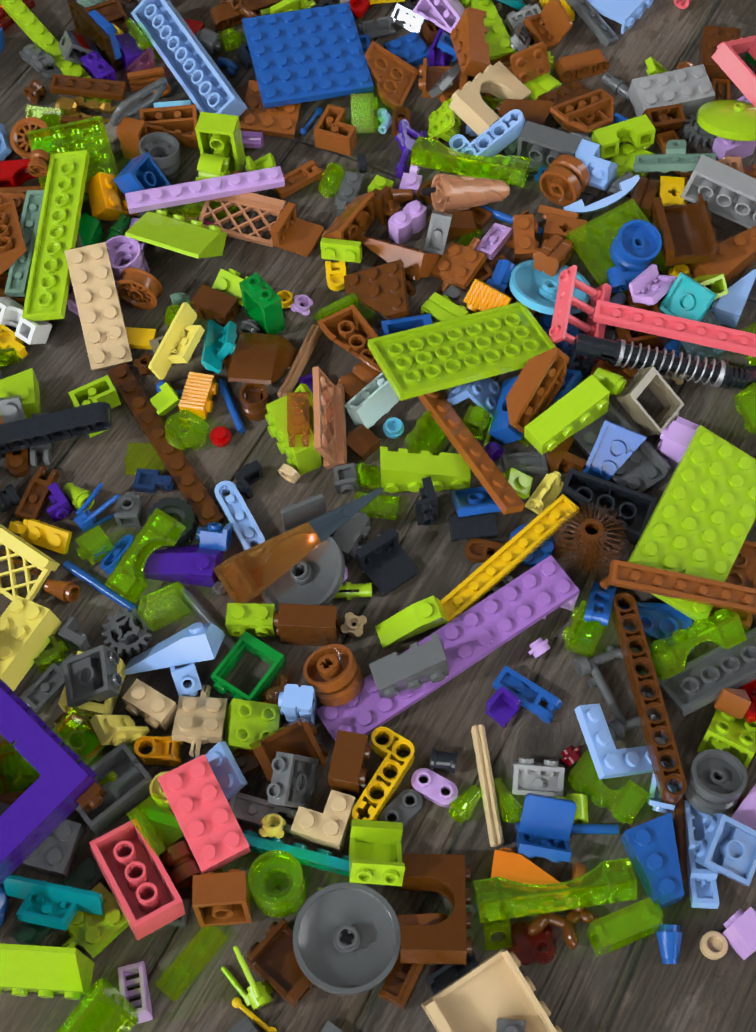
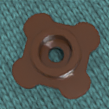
M146 353L141 358L133 361L134 367L138 368L141 375L153 373L148 368L152 360L151 354Z

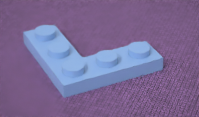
M600 703L579 705L574 709L599 780L654 772L647 746L616 749Z

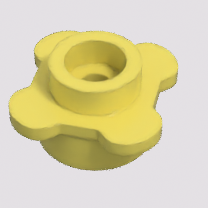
M272 813L261 819L262 828L259 829L260 836L275 837L277 839L284 836L283 827L286 826V820L280 815Z

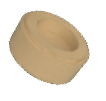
M282 464L278 470L285 480L293 484L301 477L293 467L287 464Z
M709 931L700 940V950L708 959L718 960L727 953L728 941L722 933Z

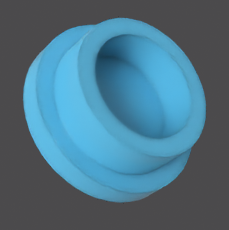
M395 417L389 418L383 425V432L389 438H398L403 435L405 430L403 422Z

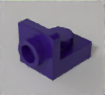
M56 482L48 486L51 495L48 497L53 506L49 507L47 512L53 522L66 518L73 510Z

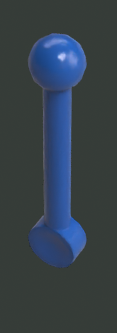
M315 108V114L306 126L300 129L302 135L307 134V129L316 117L322 114V108Z

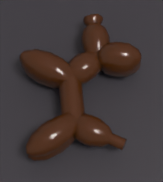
M542 892L537 893V911L539 915L529 925L528 934L530 936L539 934L548 923L561 927L566 945L574 950L579 942L575 926L579 921L589 924L594 922L597 925L599 915L595 916L592 911L585 909L586 901L581 893L575 894L571 899L572 911L566 917L553 914L549 904L543 899Z

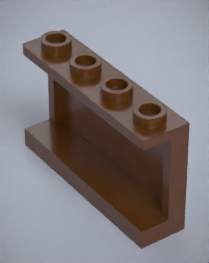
M702 193L697 194L696 203L663 206L661 197L653 198L652 217L655 227L661 234V251L665 266L716 261V253L720 251L719 239L716 240L715 226H712L711 213H708L707 200L704 201Z

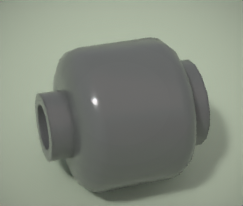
M208 28L198 30L196 37L208 54L211 56L215 51L219 52L222 46L219 33Z

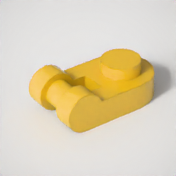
M325 261L328 288L333 291L343 290L345 288L344 276L346 275L345 261L332 263L331 261Z

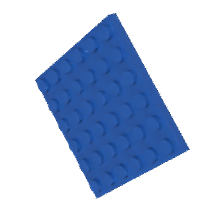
M349 3L242 19L264 109L374 91V85Z

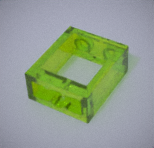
M651 897L592 921L586 934L597 958L654 934L663 923V913L657 903H653Z

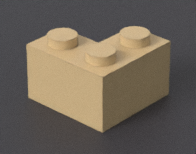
M331 789L323 813L299 806L291 827L292 837L341 853L352 821V809L356 804V798Z

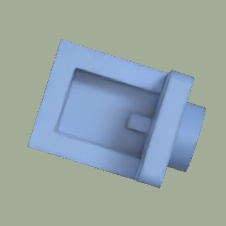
M653 772L647 802L649 805H652V810L667 813L668 809H675V804H669L662 800ZM667 786L671 792L676 793V786Z

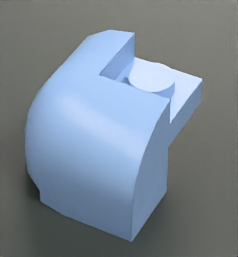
M582 139L576 149L575 158L579 159L589 171L590 183L588 186L608 191L609 186L617 178L618 164L600 158V144Z

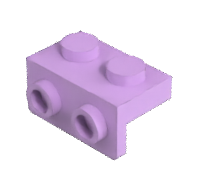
M651 264L629 283L633 303L656 304L669 292L677 277L659 275L657 265Z

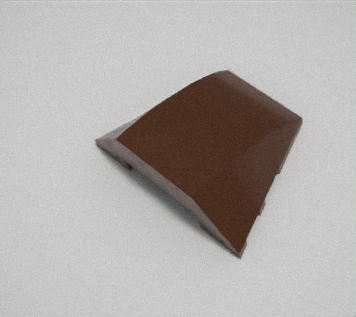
M241 332L235 340L236 348L231 355L227 354L223 362L228 381L271 385L284 375V370L290 369L298 351L282 335Z

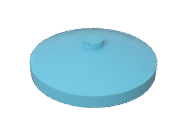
M534 260L518 264L513 269L509 280L512 294L528 308L543 314L553 315L559 275L569 266L564 265L552 277L545 274L544 271L541 272L534 269ZM577 271L576 278L590 286L586 278ZM574 287L573 296L588 304L590 296ZM571 305V315L581 312L580 309Z

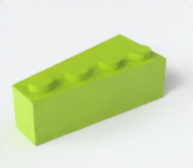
M33 368L0 380V398L20 395L26 419L31 418L34 413H41L39 381Z

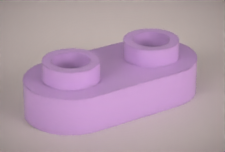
M420 768L413 773L411 777L412 789L419 792L421 796L441 807H450L455 804L458 798V789L453 782L427 768ZM426 777L428 782L423 784L420 783L419 779ZM443 789H448L450 791V794L444 796L442 795L441 791Z

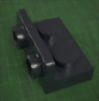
M429 476L422 478V488H419L421 499L414 502L418 526H428L439 521L438 499Z

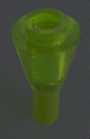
M501 777L496 778L494 785L499 794L502 821L509 822L510 824L520 821L523 806L507 790Z

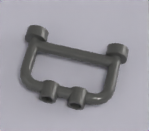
M621 648L609 650L589 659L584 655L574 659V666L579 676L583 677L590 673L592 674L615 720L607 723L614 741L625 738L626 731L641 726L639 716L626 720L598 665L615 658L623 659ZM636 670L641 675L646 674L643 670ZM642 692L646 697H653L649 692ZM653 714L648 715L652 720L657 717Z

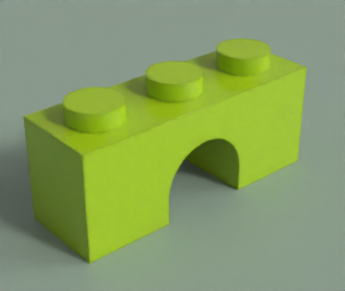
M644 114L593 130L591 142L600 144V158L607 159L618 155L620 142H630L636 149L654 144L656 129L647 115Z

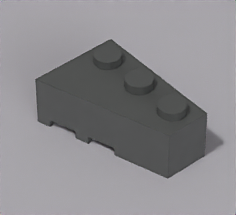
M437 632L430 635L432 640L420 646L415 642L410 645L411 650L398 655L397 652H394L369 664L380 698H392L406 689L410 691L422 687L424 683L430 681L432 683L440 682L446 678L445 676L449 675L447 658Z

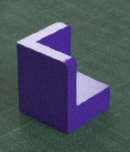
M501 686L487 701L485 713L504 728L519 712L521 701L504 686Z

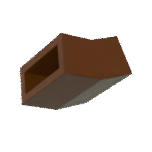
M363 424L356 427L346 436L347 448L363 462L380 448L381 440Z

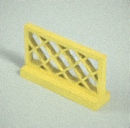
M0 524V546L5 545L7 553L6 556L0 557V562L8 560L9 571L0 573V593L12 601L18 595L17 589L27 587L28 595L25 599L33 601L50 572H55L60 564ZM21 556L24 567L14 569L13 558ZM30 569H40L42 572L38 579L31 581ZM24 571L26 583L17 585L15 573ZM10 575L11 587L3 588L1 577Z

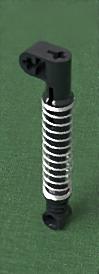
M580 333L576 334L569 352V369L581 371L582 376L590 372L594 360L598 359L608 361L611 365L617 367L619 365L622 368L627 365L629 369L636 367L638 371L654 366L662 376L669 374V377L673 378L676 375L679 380L685 377L686 381L693 379L695 383L701 380L703 385L709 382L710 386L717 388L729 386L742 389L746 395H756V366L742 368L729 365L724 360H720L716 364L715 359H712L711 363L707 364L708 358L705 357L702 362H699V355L693 361L691 360L690 353L684 359L682 351L678 357H674V350L667 352L665 348L661 351L658 350V347L655 349L650 348V345L647 347H642L641 343L634 345L633 341L628 344L624 339H616L614 341ZM670 371L675 372V374L671 376ZM678 373L683 374V376L680 378ZM686 375H691V378L687 379ZM694 376L700 377L698 381H695ZM702 378H705V379H708V380L704 383V382L702 381Z

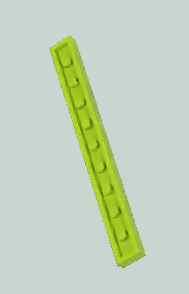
M0 0V6L34 44L46 54L51 55L55 62L53 65H56L61 70L62 75L91 78L79 64L64 60L59 49V41L21 0ZM83 97L86 102L92 99L97 100L99 105L111 103L109 99Z

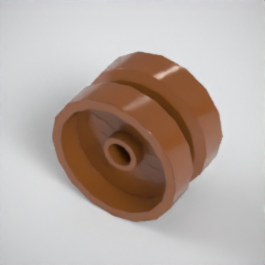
M559 155L540 176V189L544 196L552 203L565 207L574 203L590 183V174L586 166L579 159L571 155Z
M330 644L319 648L307 658L303 666V675L309 686H313L317 700L325 706L337 707L345 705L361 692L364 685V675L352 652L342 644Z

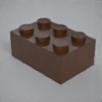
M703 26L699 43L698 65L704 64L710 82L711 78L730 79L712 59V56L718 49L717 46L723 41L728 42L732 39H739L741 28Z

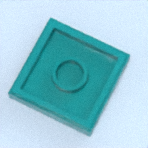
M680 272L659 306V310L667 315L701 322L718 294L685 273Z

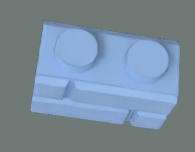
M286 684L284 692H280L278 698L281 715H285L288 724L303 717L307 722L312 721L314 725L317 701L313 686L301 685V687H298L296 684Z

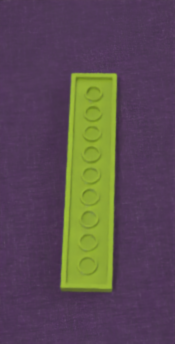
M88 150L50 155L22 315L23 319L35 322L65 318L71 280L65 250L76 248L90 160Z

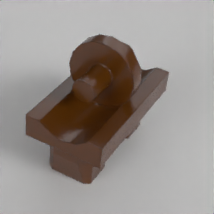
M385 186L382 190L375 188L372 191L375 193L376 217L379 218L380 225L382 226L387 225L388 220L393 214L401 211L400 204L393 201L391 188Z

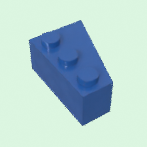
M670 812L624 831L621 837V841L655 912L678 903L684 896L672 813Z

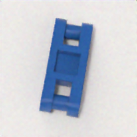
M593 582L584 621L591 622V620L601 622V625H608L616 592L615 586L603 589L600 583Z

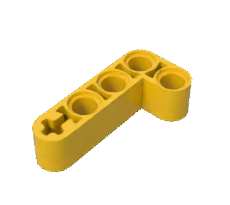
M378 727L372 732V749L384 760L352 809L353 819H360L359 814L364 815L368 810V818L363 817L362 820L377 821L414 762L413 744L387 727ZM382 737L389 740L385 745H380L376 741ZM400 750H407L410 754L402 758L397 753ZM388 770H393L397 775L394 778H387L384 776V773ZM374 791H381L384 795L380 799H373L371 794Z

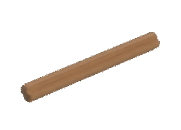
M313 324L277 393L278 399L288 394L291 395L323 332L319 325Z

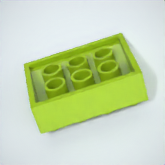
M164 209L146 212L125 232L126 237L197 259L222 256L227 232L221 231L219 226L210 224L208 227L203 225V221L196 219L188 221L185 220V216L180 214L172 216L167 214L168 211Z
M0 943V995L2 990L12 991L11 995L21 997L28 996V992H36L38 997L54 998V994H65L64 998L70 1000H80L81 995L89 996L94 962L77 948Z

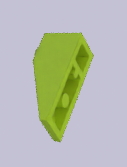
M433 595L408 606L376 625L375 628L384 649L447 623L448 620L441 601Z

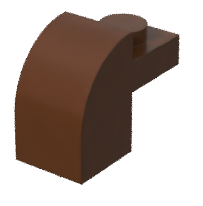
M570 436L558 444L554 450L545 453L548 470L551 473L563 470L568 474L570 468L583 472L587 461L571 454L575 438Z

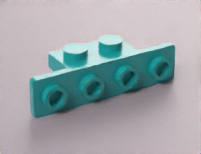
M211 319L206 324L201 364L207 370L214 371L217 374L222 370L223 359L227 354L231 355L236 348L237 324L229 321L225 327Z
M9 875L4 881L7 896L25 899L16 913L18 921L67 931L77 911L102 915L104 912L102 894L92 890L88 891L15 875Z

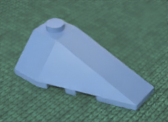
M201 622L194 623L131 658L124 669V674L129 675L215 659L225 637L224 631L211 622L204 624Z

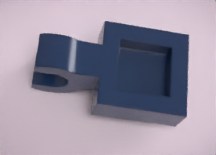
M137 468L133 489L135 492L156 493L157 488L165 491H174L175 482H172V476H160L159 470Z

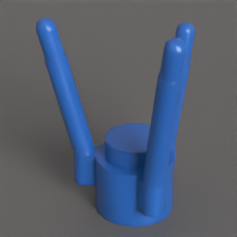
M99 483L82 507L75 512L77 516L73 520L84 533L89 529L92 531L97 526L114 518L116 513L114 512L96 521V516L120 497L119 494L110 498L93 513L89 509L85 512L86 508L103 487V483Z

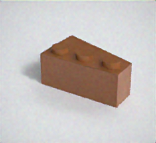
M466 7L456 27L452 29L450 38L462 74L475 77L480 72L483 74L484 70L490 65L489 43L485 42V34L488 33L487 27L484 26V18L487 17L486 11Z

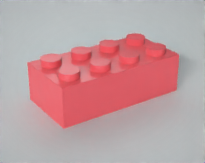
M205 754L157 777L202 874L208 871L213 872L251 852L250 846Z
M137 818L89 842L93 857L137 941L185 915L183 900Z

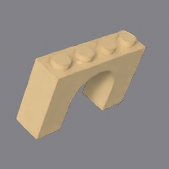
M498 61L494 65L490 64L483 74L481 72L478 73L472 82L468 81L462 90H456L451 96L453 100L449 108L479 136L500 119L483 101L480 93H490L503 102L504 99L526 100L531 91Z

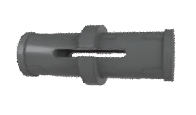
M609 72L604 74L601 82L611 88L614 94H619L630 102L629 87L622 79L615 78Z

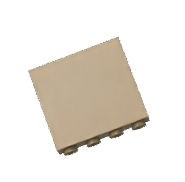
M501 949L421 1004L437 1032H496L497 1019L525 1021V1032H562L559 1026H553L548 1018L551 1012L542 1000L539 1002L533 992L536 991L533 982L528 976L523 977L519 967L521 963L513 952L509 953L508 950Z

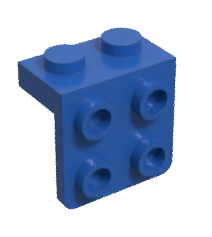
M533 793L526 794L516 837L518 853L528 858H535L536 856L547 858L555 863L562 861L570 862L572 852L569 838L576 811L575 802Z

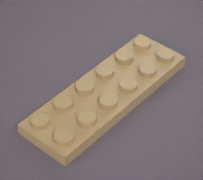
M106 242L65 250L91 370L98 371L116 367L125 362L127 364L133 363Z

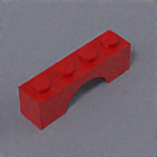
M30 159L0 161V187H19L25 181L37 178L32 176L27 170Z

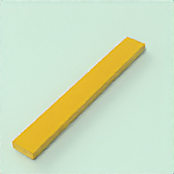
M562 494L441 600V604L448 620L447 623L467 611L558 531L556 529L562 525L564 520L567 523L565 515L568 519L572 518L570 512L576 515L579 507Z

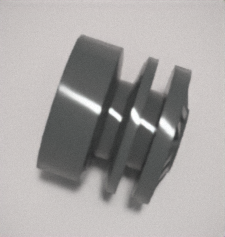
M154 132L143 136L139 141V156L148 152L170 183L175 181L180 176L181 171L178 140L173 135L165 132Z

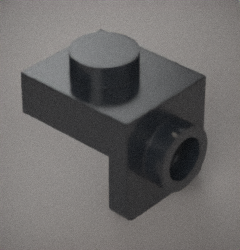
M255 460L244 465L241 470L235 473V485L241 495L245 494L248 499L253 497L250 485L264 477L260 463Z

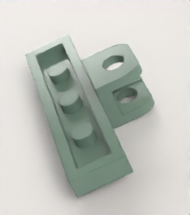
M669 140L666 144V154L636 155L634 172L648 173L660 171L667 173L669 171H680L685 173L694 170L702 154L716 160V153L686 154V140Z

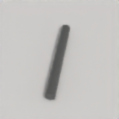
M184 584L178 586L177 591L205 623L211 622L224 631L225 637L222 642L231 650L236 644L232 637Z

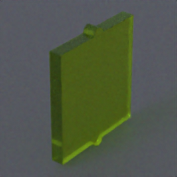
M128 443L127 456L124 458L126 461L125 475H136L137 468L159 470L160 474L163 475L164 464L151 443Z

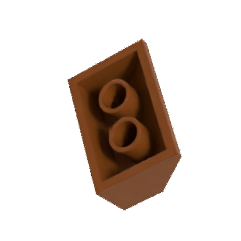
M371 191L355 197L351 203L346 205L341 215L335 218L329 229L323 232L322 238L358 241L356 236L364 235L376 220L375 193Z

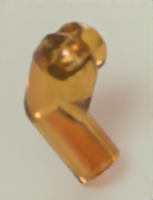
M279 674L277 685L261 693L262 702L270 704L278 702L279 693L284 692V687L286 684H289L290 676Z

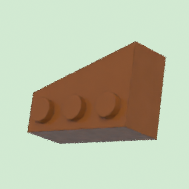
M196 104L139 109L140 120L146 122L148 134L165 132L173 135L178 140L179 146L199 149L195 131L199 118Z

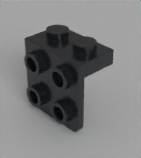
M394 528L382 531L377 535L376 539L369 543H363L355 551L357 565L383 596L389 594L419 573L418 567L399 545V534Z

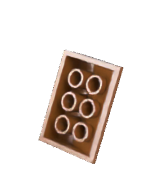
M14 200L0 204L1 275L27 251Z

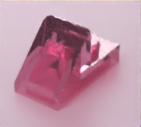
M149 47L126 68V74L156 68L153 48Z

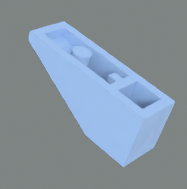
M756 269L728 288L729 294L720 297L719 300H714L711 312H714L712 321L736 328L756 279Z

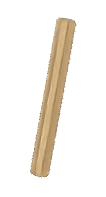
M481 724L472 726L471 733L489 842L491 847H499L504 844L485 726Z

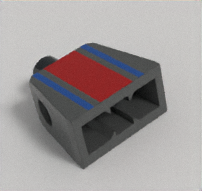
M66 30L59 42V49L64 60L82 66L84 65L80 58L96 50L100 56L102 55L89 38L73 31Z

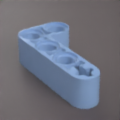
M513 109L471 143L463 135L457 134L450 139L449 145L468 171L473 172L482 167L489 157L497 155L517 139L526 124V120L520 110Z

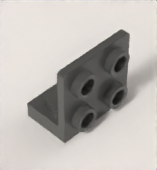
M323 494L312 495L302 502L289 504L280 512L284 532L297 527H312L308 521L326 514Z

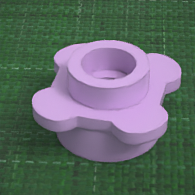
M295 295L294 304L290 308L293 312H299L303 316H308L313 301L307 295Z

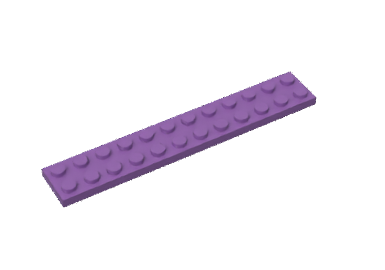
M550 555L434 632L438 633L447 658L449 675L445 676L444 680L432 683V681L424 683L422 687L412 691L406 689L392 698H380L373 675L370 674L364 678L362 690L353 700L337 707L323 705L315 710L334 741H336L338 730L369 735L376 728L381 727L577 596L580 590L552 555ZM429 635L420 641L418 645L420 646L432 640L431 636Z

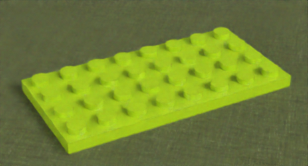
M521 302L368 340L369 350L400 401L523 369L529 359L556 347L529 309Z
M700 425L694 432L628 562L725 582L756 518V459ZM652 594L701 625L706 622L713 608L710 605Z

